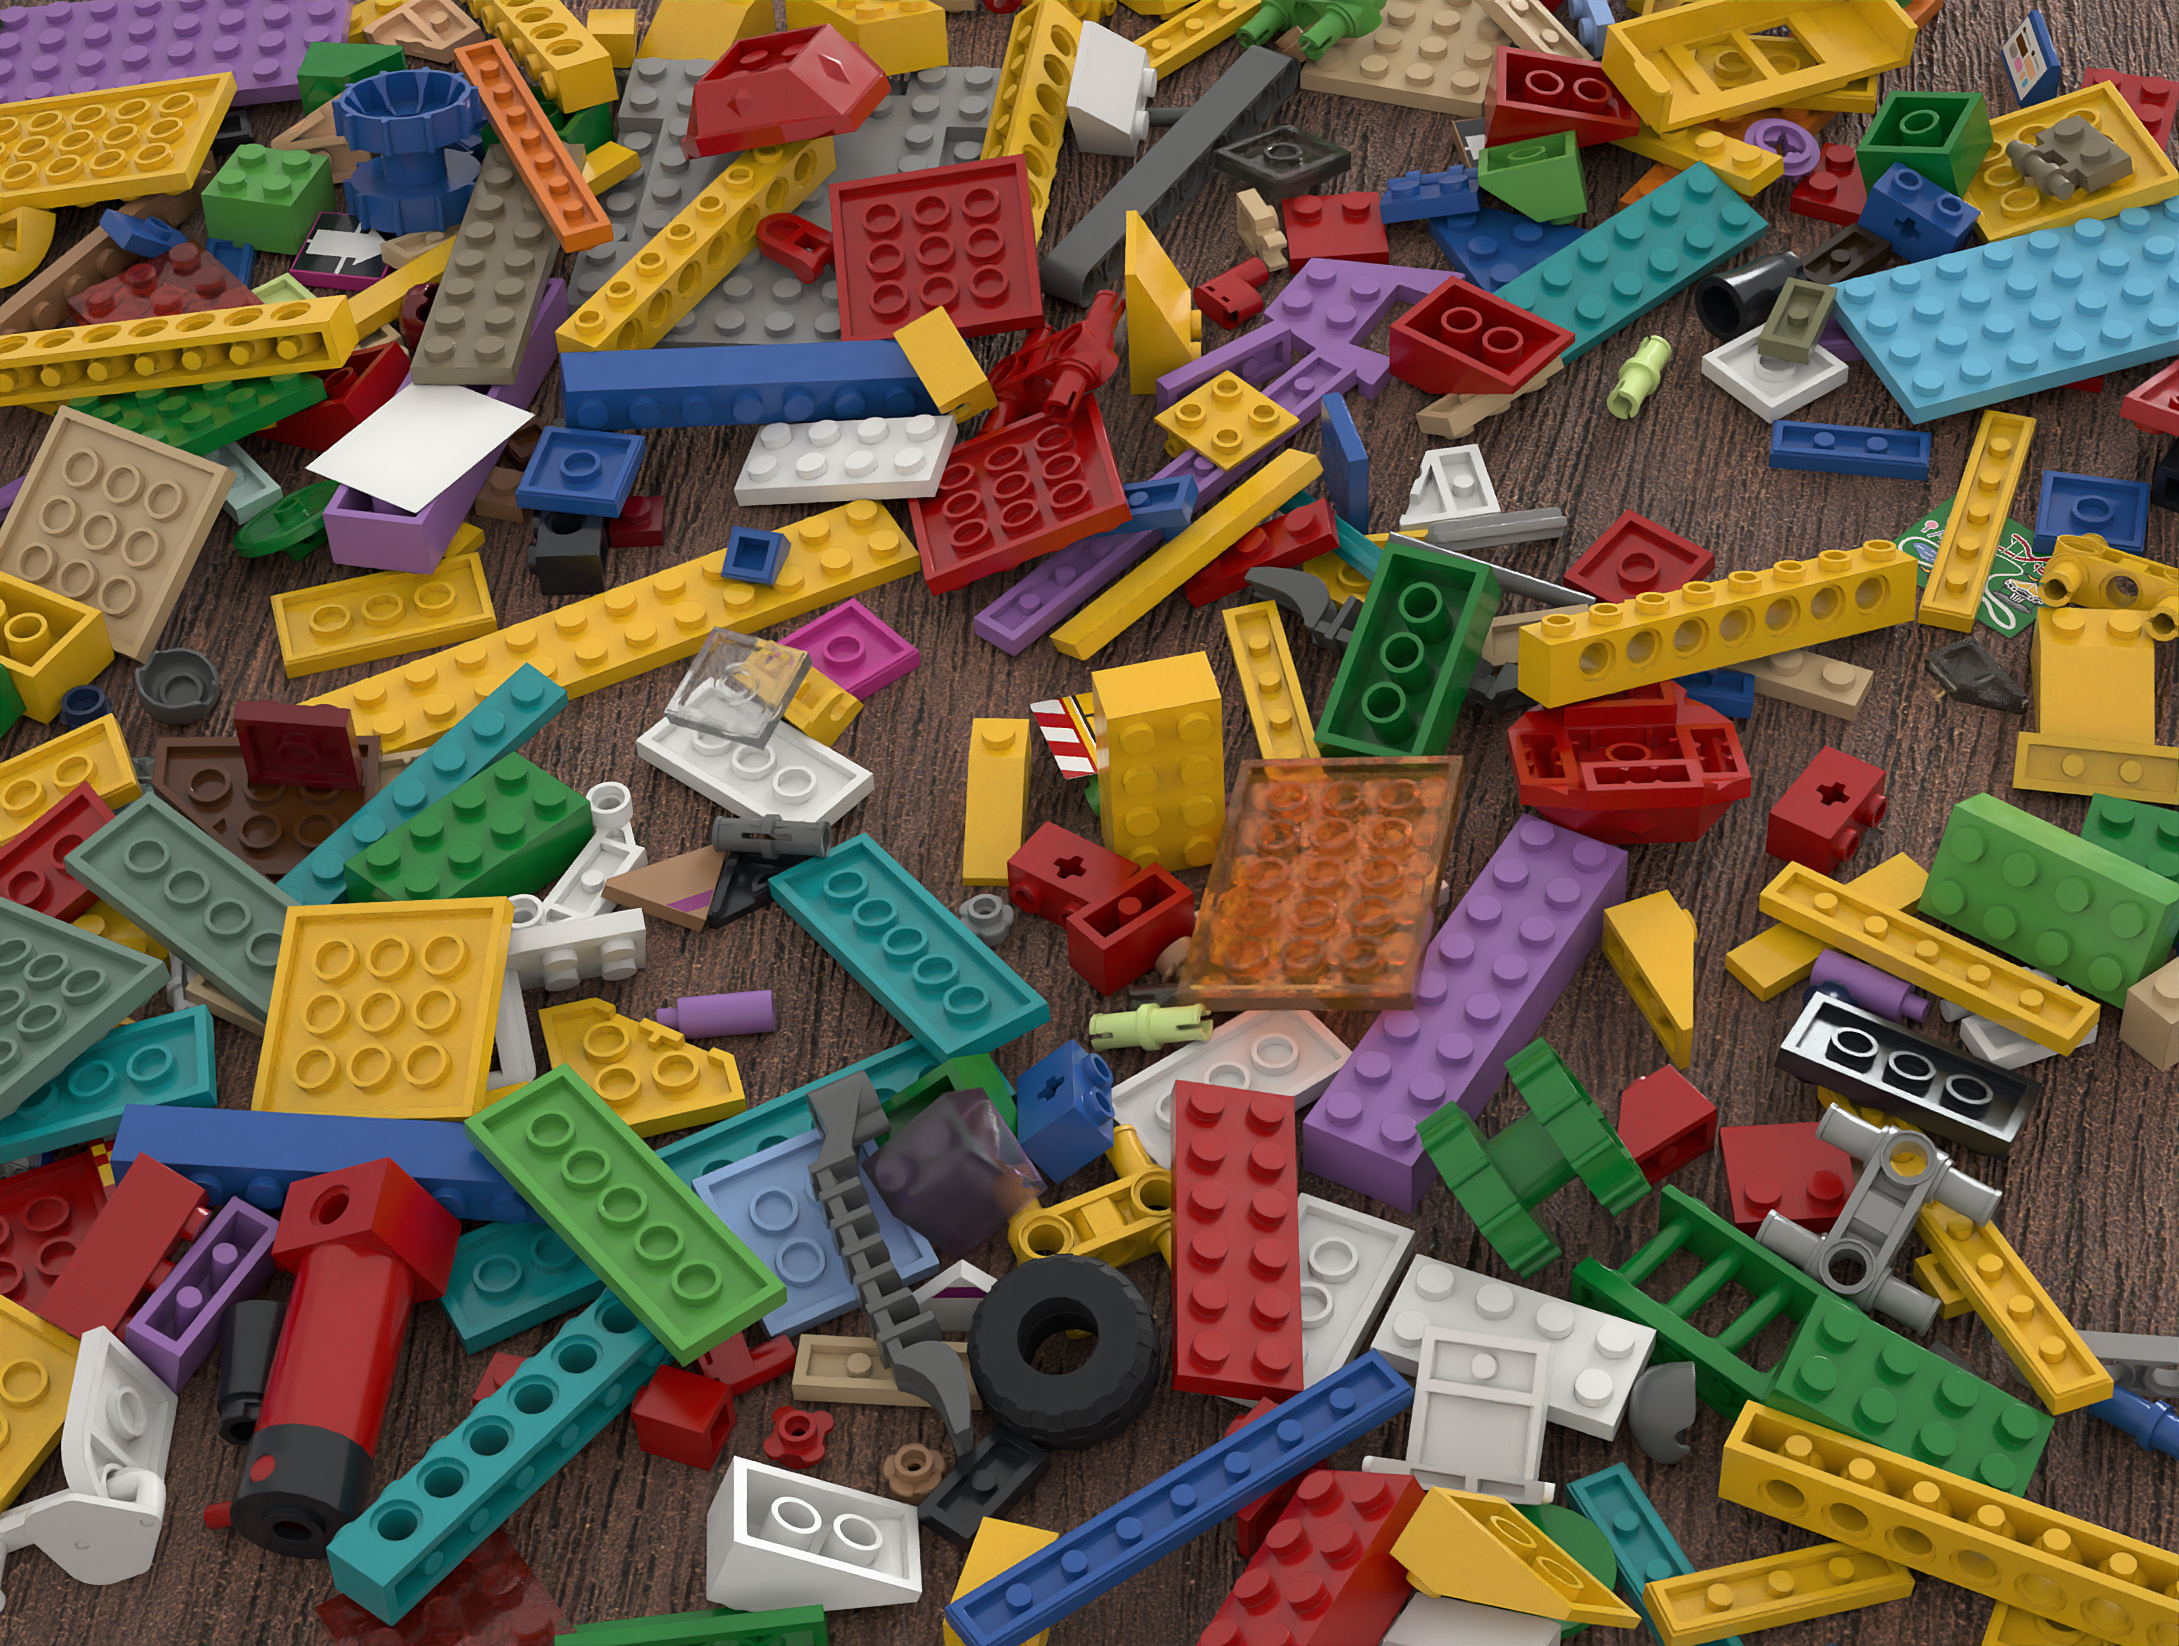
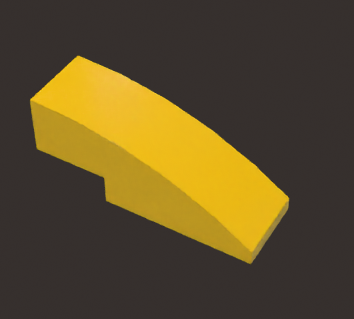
M589 9L587 30L611 55L613 68H631L637 54V9Z

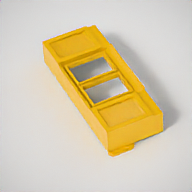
M1702 0L1608 25L1601 69L1647 126L1651 125L1657 134L1719 117L1720 121L1728 120L1844 88L1849 81L1907 66L1910 64L1918 26L1895 0ZM1787 25L1820 65L1780 75L1747 35ZM1728 40L1761 81L1721 91L1689 51Z

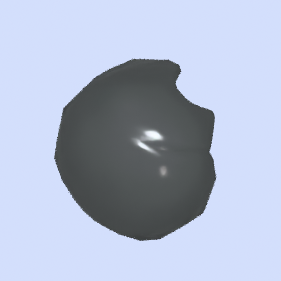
M183 647L162 652L158 650L153 651L145 665L141 669L136 668L134 672L140 705L155 721L170 726L190 725L203 718L213 708L221 691L216 667L201 652Z
M1693 1361L1665 1363L1648 1368L1640 1374L1629 1395L1628 1419L1632 1435L1644 1453L1650 1459L1660 1464H1677L1691 1450L1689 1446L1684 1445L1683 1429L1691 1427L1696 1417V1367Z

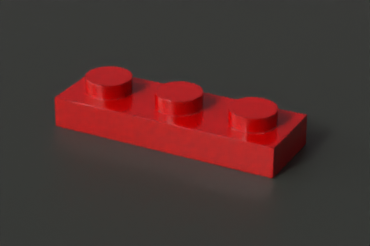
M1324 497L1306 506L1298 507L1290 513L1254 527L1184 582L1186 596L1194 608H1199L1252 585L1244 579L1251 567L1290 569L1339 548L1340 544L1334 511Z

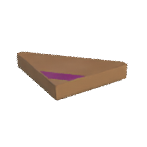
M712 844L608 878L600 897L632 909L642 908V912L701 932L707 918L726 851L716 852Z

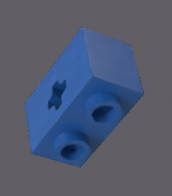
M1896 161L1872 186L1857 224L1893 244V252L1911 263H1916L1965 250L1981 211L1921 176L1918 172Z
M1073 1038L1017 1077L1018 1147L1057 1185L1114 1146L1113 1117L1115 1116V1111L1112 1106L1111 1090L1113 1075L1108 1065L1098 1054H1088Z

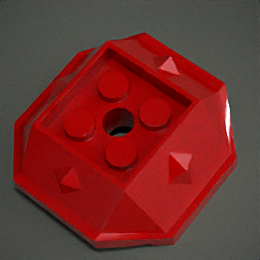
M829 23L736 40L694 85L687 134L679 144L685 160L727 154L729 152L856 132L891 91V87L886 73L855 42H847Z
M1671 679L1549 709L1542 704H1538L1526 711L1507 730V753L1520 805L1534 806L1548 822L1608 845L1697 842L1736 800L1749 798L1751 794L1752 777L1733 722L1710 706L1687 698V690Z

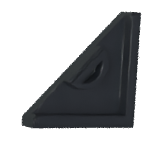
M730 851L707 914L709 928L719 929L774 902L775 900L771 897L768 879L815 856L781 854L777 860L763 858L761 853Z

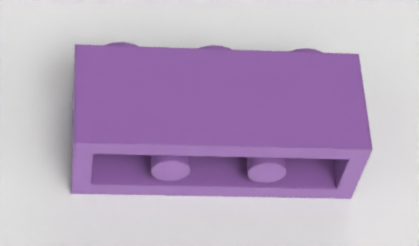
M236 1196L231 1198L126 1326L125 1346L176 1395L220 1342V1317L223 1311L235 1303L253 1300L277 1270L271 1251L279 1221Z

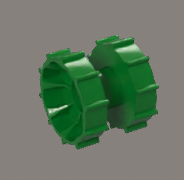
M1542 1036L1504 1062L1512 1078L1511 1080L1531 1110L1488 1140L1472 1121L1468 1113L1459 1108L1453 1100L1415 1126V1129L1420 1134L1421 1145L1429 1154L1449 1189L1475 1222L1482 1235L1487 1238L1506 1261L1510 1269L1519 1273L1524 1280L1563 1254L1556 1242L1553 1231L1549 1228L1536 1206L1580 1176L1603 1207L1605 1206L1614 1217L1653 1190L1647 1182L1642 1169L1636 1163L1615 1129L1556 1050Z

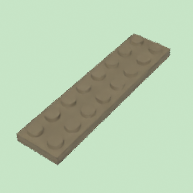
M562 141L582 174L587 161L585 144H568ZM501 143L490 144L410 366L413 384H515L560 242Z

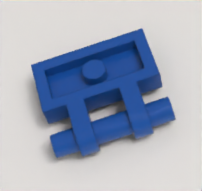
M1465 164L1449 166V171L1423 174L1422 170L1406 172V177L1388 179V191H1385L1379 205L1382 224L1480 211L1485 196L1483 188L1479 186L1477 177L1478 167L1466 169Z

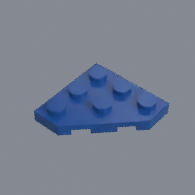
M1482 206L1478 212L1429 218L1430 236L1455 269L1460 273L1466 274V282L1491 294L1591 231L1564 224L1552 225L1550 221L1537 222L1528 216Z

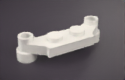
M604 782L588 791L586 799L591 801L592 822L596 826L597 832L543 902L537 897L528 894H519L508 898L515 906L511 932L608 914L614 910L618 903L600 897L607 879L645 867L648 864L646 849L635 845L630 819L633 816V807L630 791L626 786L617 782Z

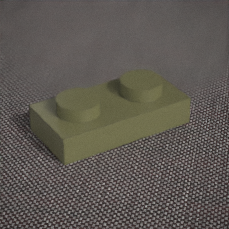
M1788 277L1759 337L1758 354L1778 358L1786 362L1808 365L1834 309L1838 288Z

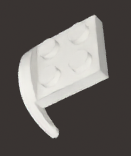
M1424 1325L1406 1461L1366 1456L1362 1462V1472L1414 1475L1423 1490H1429L1431 1486L1502 1497L1507 1502L1515 1504H1550L1554 1499L1555 1484L1538 1481L1556 1344Z

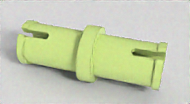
M1652 335L1651 340H1649L1648 336L1645 337L1640 343L1635 356L1626 360L1619 370V382L1607 398L1608 409L1616 417L1627 419L1628 414H1630L1631 418L1638 413L1644 398L1651 395L1658 387L1661 378L1660 372L1672 354L1671 346L1662 337Z
M1205 1002L1160 1008L1156 1003L1140 1005L1137 1011L1093 1014L1089 1024L1090 1035L1103 1033L1102 1038L1091 1040L1093 1047L1098 1052L1134 1046H1142L1144 1050L1152 1051L1162 1049L1165 1043L1209 1040L1213 1032V1019L1200 1020V1016L1211 1014V1010Z

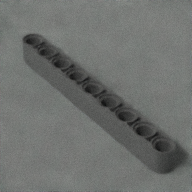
M1258 45L1249 47L1047 255L1039 271L1041 292L1083 308L1091 306L1096 293L1100 290H1106L1125 271L1126 211L1137 210L1156 238L1291 96L1300 77L1301 66L1298 58Z

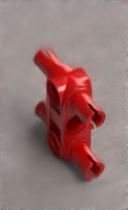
M1100 290L1096 293L1085 320L1074 323L1060 332L1056 330L1049 337L1048 335L1053 327L1047 323L1043 327L1028 329L1027 336L1020 350L1003 358L987 376L999 405L990 410L976 437L1042 411L1045 415H1048L1053 407L1055 409L1049 418L1050 420L1059 424L1072 422L1084 393L1100 387L1109 379L1118 366L1119 356L1113 351L1115 347L1113 332L1126 309L1125 300L1123 298L1120 299L1115 309H1112L1119 294L1111 290Z

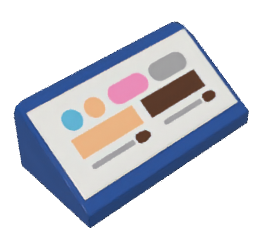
M2031 10L2006 41L2000 53L2017 103L2021 107L2033 106L2056 98L2061 68L2042 13L2039 10Z

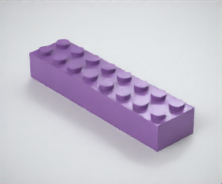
M548 279L515 384L460 386L526 411L559 353L555 331L571 317L564 279ZM409 370L394 396L413 382L411 370ZM511 436L416 514L341 483L322 513L333 562L335 564L359 566L362 568L432 575Z
M1523 813L1303 1121L1304 1170L1412 1214L1440 1173L1429 1154L1421 1145L1420 1134L1415 1129V1126L1451 1100L1463 1111H1466L1473 1122L1477 1119L1508 1073L1504 1062L1525 1048L1602 935L1604 909L1623 904L1625 901L1628 852Z

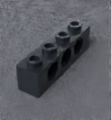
M564 418L554 419L553 426L565 428ZM607 430L602 432L618 433V430ZM533 510V532L537 543H529L528 567L530 575H538L542 596L588 595L605 592L611 549L609 536L610 517Z

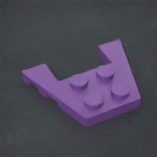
M1312 257L1264 311V325L1279 318L1291 328V347L1305 357L1318 348L1357 368L1358 393L1367 399L1374 400L1393 378V375L1389 374V357L1361 348L1359 345L1398 300L1416 305L1450 276L1453 275L1465 281L1466 274Z

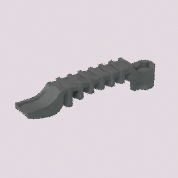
M1251 567L1244 579L1247 583L1252 584L1255 590L1253 594L1254 599L1262 602L1275 599L1277 607L1298 615L1304 621L1306 629L1311 631L1313 643L1316 647L1327 649L1333 657L1342 660L1364 603L1349 595L1338 613L1335 603L1330 598L1327 586L1320 578L1293 569ZM1481 657L1478 659L1463 701L1466 707L1472 710L1476 706L1489 710L1492 716L1499 720L1503 718L1506 712L1540 704L1518 690V665H1513L1506 661L1496 678L1494 677V667L1492 664Z
M860 1070L805 1094L811 1118L824 1142L817 1162L807 1166L812 1195L816 1202L820 1201L823 1222L827 1229H830L835 1251L839 1257L842 1256L846 1278L850 1285L853 1284L858 1307L862 1313L865 1312L869 1334L873 1341L877 1340L878 1352L884 1369L890 1368L898 1391L923 1399L940 1414L947 1428L958 1461H961L974 1449V1428L968 1382L961 1359L954 1349L941 1342L943 1337L942 1330L932 1311L930 1310L920 1315L919 1305L908 1286L903 1288L901 1277L890 1260L889 1250L880 1235L878 1220L869 1206L868 1193L860 1180L858 1158L861 1144L891 1132L889 1121L881 1107L877 1093L865 1071Z

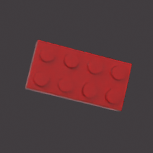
M1311 1469L1300 1483L1298 1490L1275 1525L1268 1532L1266 1539L1243 1574L1236 1581L1234 1588L1209 1626L1203 1631L1196 1646H1378L1414 1588L1406 1579V1574L1409 1570L1389 1552L1426 1496L1416 1477L1404 1474Z

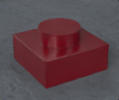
M664 496L627 497L619 518L610 517L609 536L611 548L664 546L666 523Z

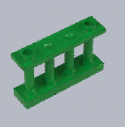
M1671 1184L1666 1185L1661 1190L1658 1230L1660 1232L1618 1270L1608 1269L1590 1256H1587L1572 1270L1571 1303L1655 1329L1656 1342L1648 1364L1656 1366L1665 1363L1693 1361L1696 1367V1397L1734 1424L1747 1400L1760 1404L1780 1362L1779 1360L1768 1372L1764 1373L1756 1371L1735 1355L1780 1313L1799 1324L1819 1292L1869 1318V1316L1861 1312L1854 1302L1848 1298L1837 1296L1711 1212L1701 1200L1687 1196ZM1681 1246L1709 1264L1666 1304L1657 1303L1636 1288ZM1730 1279L1758 1297L1751 1306L1716 1338L1705 1336L1685 1322Z

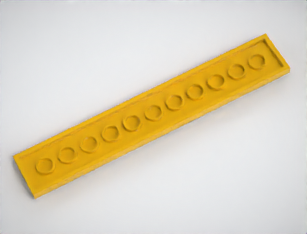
M858 499L771 531L783 533L791 542L789 555L773 586L722 578L721 572L727 548L296 705L315 706L317 704H330L338 708L350 709L356 736L380 735L383 746L382 755L429 748L526 662L566 690L569 701L920 571V554L879 499Z

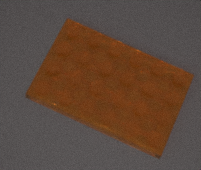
M1464 756L1242 759L1176 995L1179 1007L1201 1003L1204 1008L1202 1011L1414 1010L1467 774Z

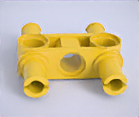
M2096 533L2083 534L2081 537L2074 535H2060L2057 537L2052 557L2044 567L2043 577L2039 581L2043 584L2037 588L2039 598L2045 604L2051 607H2060L2067 603H2073L2091 609L2149 611L2147 616L2150 618L2145 621V627L2152 638L2158 641H2169L2179 637V568L2110 548L2107 541ZM2127 576L2137 584L2138 595L2126 596L2121 593L2116 587L2115 577Z
M1123 1124L1113 1128L1114 1146L1104 1152L1120 1180L1047 1209L1041 1207L1026 1179L1027 1176L1023 1169H1008L993 1178L989 1184V1191L995 1197L1010 1225L1007 1239L1018 1259V1267L1020 1264L1034 1258L1049 1257L1035 1253L1045 1249L1052 1250L1056 1254L1073 1253L1077 1256L1094 1257L1107 1262L1114 1269L1152 1253L1161 1252L1171 1269V1171L1158 1164H1153L1139 1140L1134 1126ZM1159 1205L1167 1208V1210L1155 1211L1147 1207ZM1079 1329L1066 1330L1067 1336L1071 1339H1080L1092 1334Z

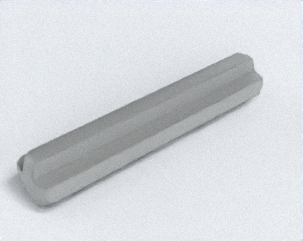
M1546 507L1433 522L1428 527L1425 542L1458 552L1554 539L1563 535L1564 527L1567 526V518L1562 516L1560 508Z

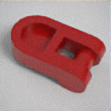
M790 213L771 214L757 224L756 238L760 253L793 270L798 279L803 283H814L824 274V267L826 265H835L832 232Z

